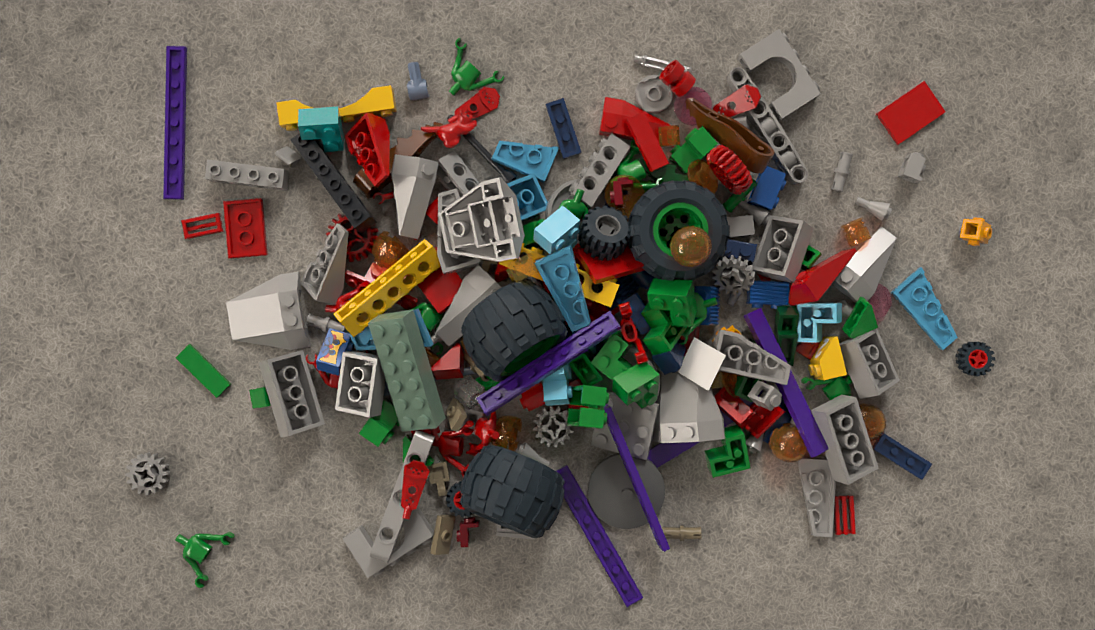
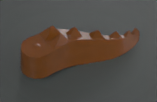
M694 98L686 99V110L689 109L690 117L695 118L697 128L703 126L720 145L728 147L735 155H738V158L742 160L748 171L757 174L765 171L775 153L768 144L737 120L715 112Z
M433 122V126H430V125H427V124H426L425 127H435V126H439V127H440V126H442L443 124H442V123H438V122ZM412 130V136L407 139L398 137L397 145L390 149L389 176L378 187H375L365 174V169L362 168L353 179L354 185L368 199L372 198L374 194L379 193L393 181L391 171L395 154L419 157L430 143L438 137L437 133Z

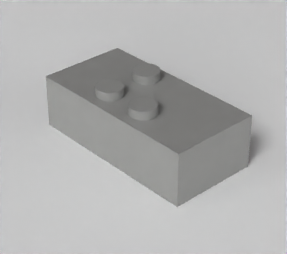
M303 350L259 362L280 437L291 436L325 424Z
M840 395L811 410L829 448L825 451V455L834 481L849 485L879 469L856 397Z

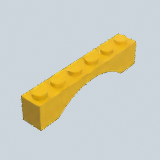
M391 85L371 88L357 102L339 108L341 120L343 122H353L355 118L363 117L366 112L373 115L381 114L382 117L392 116V112H397L394 89ZM297 100L276 102L279 125L284 129L286 128L287 131L298 130V109L312 107L304 105Z

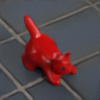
M460 110L457 121L440 127H421V130L426 133H437L445 147L454 148L460 142L461 135L468 134L477 126V121L473 120L472 115Z

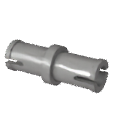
M840 152L837 168L834 169L835 176L831 190L843 192L846 177L850 174L848 170L853 154Z
M310 313L307 317V326L322 329L323 332H327L329 328L346 332V328L340 322L333 321L329 317L322 318Z

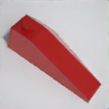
M605 97L599 135L609 136L612 133L618 138L634 140L625 120L644 112L659 144L674 147L676 127L625 100Z
M366 112L345 135L349 152L356 156L358 159L357 163L363 166L367 177L375 187H378L389 176L390 132L385 118Z
M853 248L840 251L810 269L799 273L790 288L789 305L818 301L857 250Z

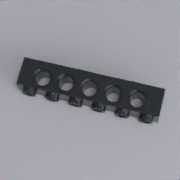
M300 133L293 137L291 142L353 227L363 234L376 224L377 221L326 152H324L316 139L301 140Z

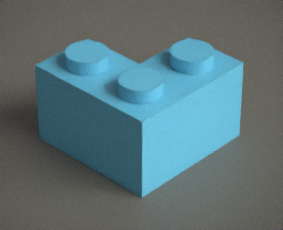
M561 206L534 229L533 240L549 254L570 245L573 249L578 242L580 219L564 206Z
M842 303L798 304L797 342L817 343L822 341V323L842 322Z
M569 363L543 379L544 402L546 406L570 404L569 398H573L572 386H569V379H572Z

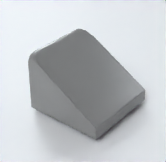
M288 146L275 152L277 157L292 168L302 158Z

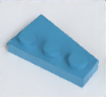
M499 141L491 160L527 176L534 173L537 180L544 183L559 147Z

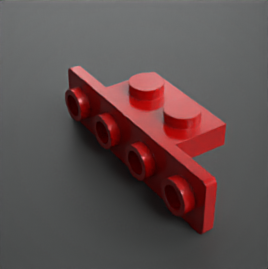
M372 262L365 277L347 270L345 273V283L353 288H357L363 281H368L370 284L388 268ZM405 295L396 304L409 310L417 306L418 299Z

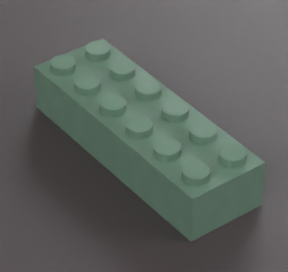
M414 310L378 315L368 322L402 432L437 428L446 417Z

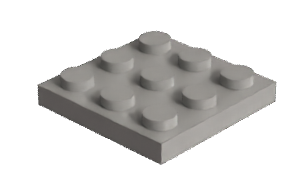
M607 391L609 393L608 405L612 408L631 456L647 460L659 404L654 403L643 409L635 402L627 406L615 393ZM607 423L603 425V429L594 428L591 446L619 453Z

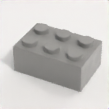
M770 215L753 262V271L763 277L794 283L796 276L799 274L814 228L803 220Z
M877 328L856 338H849L840 344L844 364L860 399L880 395L900 381Z
M358 351L343 352L335 410L365 417L381 415L386 379L378 355Z

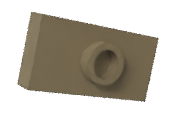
M454 396L445 412L451 429L458 432L465 422L467 415L461 399Z
M437 515L431 554H449L456 516Z

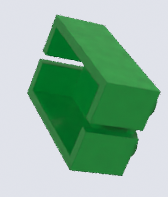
M588 385L572 387L573 398H569V405L587 406L588 408H568L567 426L603 429V425L607 422V413H605L604 406L609 402L607 388Z

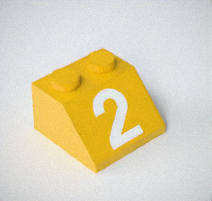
M838 336L823 337L818 349L810 360L808 370L815 379L827 380L847 375Z

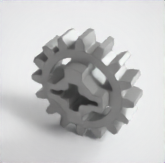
M731 255L730 259L724 256L723 260H719L712 271V279L715 280L714 285H720L719 290L725 289L726 294L730 291L733 292V295H736L737 291L744 294V290L749 291L750 286L754 283L755 272L752 271L753 265L748 266V260L741 261V256L737 259H734L733 255Z
M551 405L550 410L547 411L543 408V414L537 413L539 420L534 419L533 422L537 426L533 427V430L538 431L535 437H541V444L546 441L547 447L554 443L555 448H557L559 442L565 445L564 439L570 440L568 434L574 433V430L570 429L572 426H567L568 416H566V409L561 412L560 406L554 410ZM556 414L562 416L565 421H559L556 418ZM549 415V420L541 424L544 417ZM552 418H554L555 424L559 425L556 428L555 435L552 428H548V426H551ZM566 429L565 433L558 438L560 431ZM542 432H548L552 439L546 437Z
M147 452L144 455H137V459H131L130 461L133 465L126 467L130 472L125 474V476L130 477L127 484H133L131 489L138 488V494L145 491V495H149L151 492L156 493L159 492V489L164 488V483L169 481L166 475L170 474V471L165 469L169 464L162 463L165 459L164 457L157 459V453L151 456V453ZM143 461H147L144 466H140ZM151 481H156V483L153 486H148L151 483Z

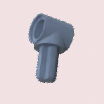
M409 63L410 81L407 84L410 101L429 98L427 82L421 77L419 63Z

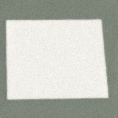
M694 337L678 373L709 391L726 355Z

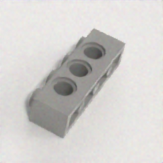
M612 133L608 138H602L598 144L600 149L597 153L594 151L588 159L590 162L587 168L584 166L579 173L580 180L578 183L574 182L568 190L570 195L567 199L571 200L574 199L577 189L585 191L581 202L587 206L588 210L593 206L630 148L628 144ZM604 153L609 155L610 160L605 158ZM594 168L600 171V175L595 173ZM584 183L589 184L591 190L586 189Z
M455 151L437 161L439 163L436 176L447 191L457 188L459 196L462 197L480 184Z
M207 159L205 179L211 182L287 191L290 172L280 168Z

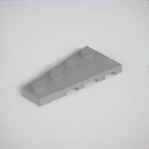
M797 457L811 535L832 537L836 481L833 479L827 459Z

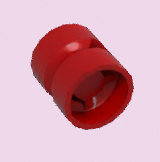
M674 60L663 69L659 79L666 86H671L670 90L676 96L682 97L693 87L696 78L689 71L684 72L685 67L678 60Z

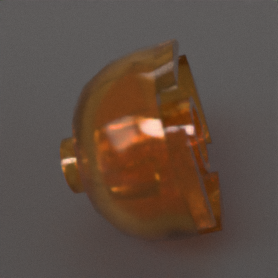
M683 227L671 239V254L674 260L682 266H699L710 256L712 250L711 239L707 232L699 227Z
M383 231L373 242L372 253L375 258L374 261L379 267L389 269L406 255L409 250L396 236L392 238L388 236L390 232Z
M859 404L870 442L877 440L884 434L887 420L885 415L878 407L872 404Z
M512 415L499 417L496 420L495 430L499 432V438H492L491 444L515 452L519 442H515L518 431L521 432L522 429L521 418Z
M784 423L782 424L784 426L780 429L776 428L773 431L769 447L772 449L774 457L787 463L797 462L807 454L808 450L796 425Z

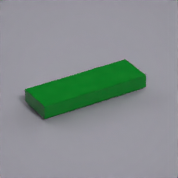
M188 344L176 357L216 398L231 385L191 344Z

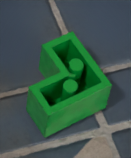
M703 126L699 130L694 128L684 138L686 142L682 146L678 144L670 151L672 154L669 157L670 161L676 165L683 175L718 144Z
M653 279L647 293L650 309L670 310L673 326L692 327L698 311L693 281Z
M649 303L641 312L651 327L643 339L651 353L657 355L671 351L687 326H673L670 310L650 309Z
M617 331L611 335L591 364L613 381L615 376L633 367L623 357L634 343L626 341L622 332Z
M647 362L639 365L636 364L613 378L612 391L627 406L635 402L643 409L648 405L654 404L657 400L660 374Z
M387 398L384 399L381 415L370 417L359 432L361 436L377 447L389 442L395 434L392 432L396 425L400 426L393 402Z
M738 425L724 428L725 439H722L723 446L704 451L707 467L713 478L751 468L745 435Z

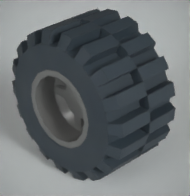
M598 206L594 210L588 211V214L584 216L578 233L579 245L581 248H585L584 252L586 254L591 253L590 257L592 258L598 256V260L602 261L604 258L609 261L612 257L616 259L619 255H622L631 237L628 226L631 223L627 222L628 218L626 215H622L623 212L620 210L616 211L613 207L607 208V206H602V208Z

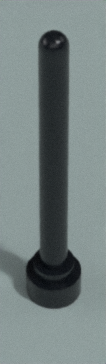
M449 115L447 117V120L453 117L454 115ZM470 132L462 135L500 174V177L503 178L506 184L516 179L517 175L512 170L509 171L500 163L491 160L492 155Z

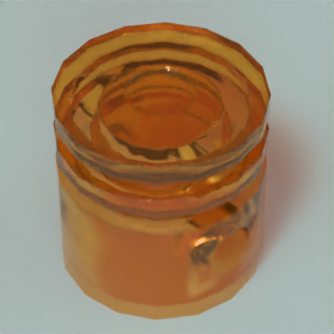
M863 217L840 226L844 229L842 230L843 233H846L844 236L849 247L872 238L867 226H864L865 222H862Z

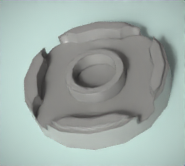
M649 75L643 78L635 91L638 106L651 114L666 110L673 98V92L670 90L671 86H666L659 79V75Z

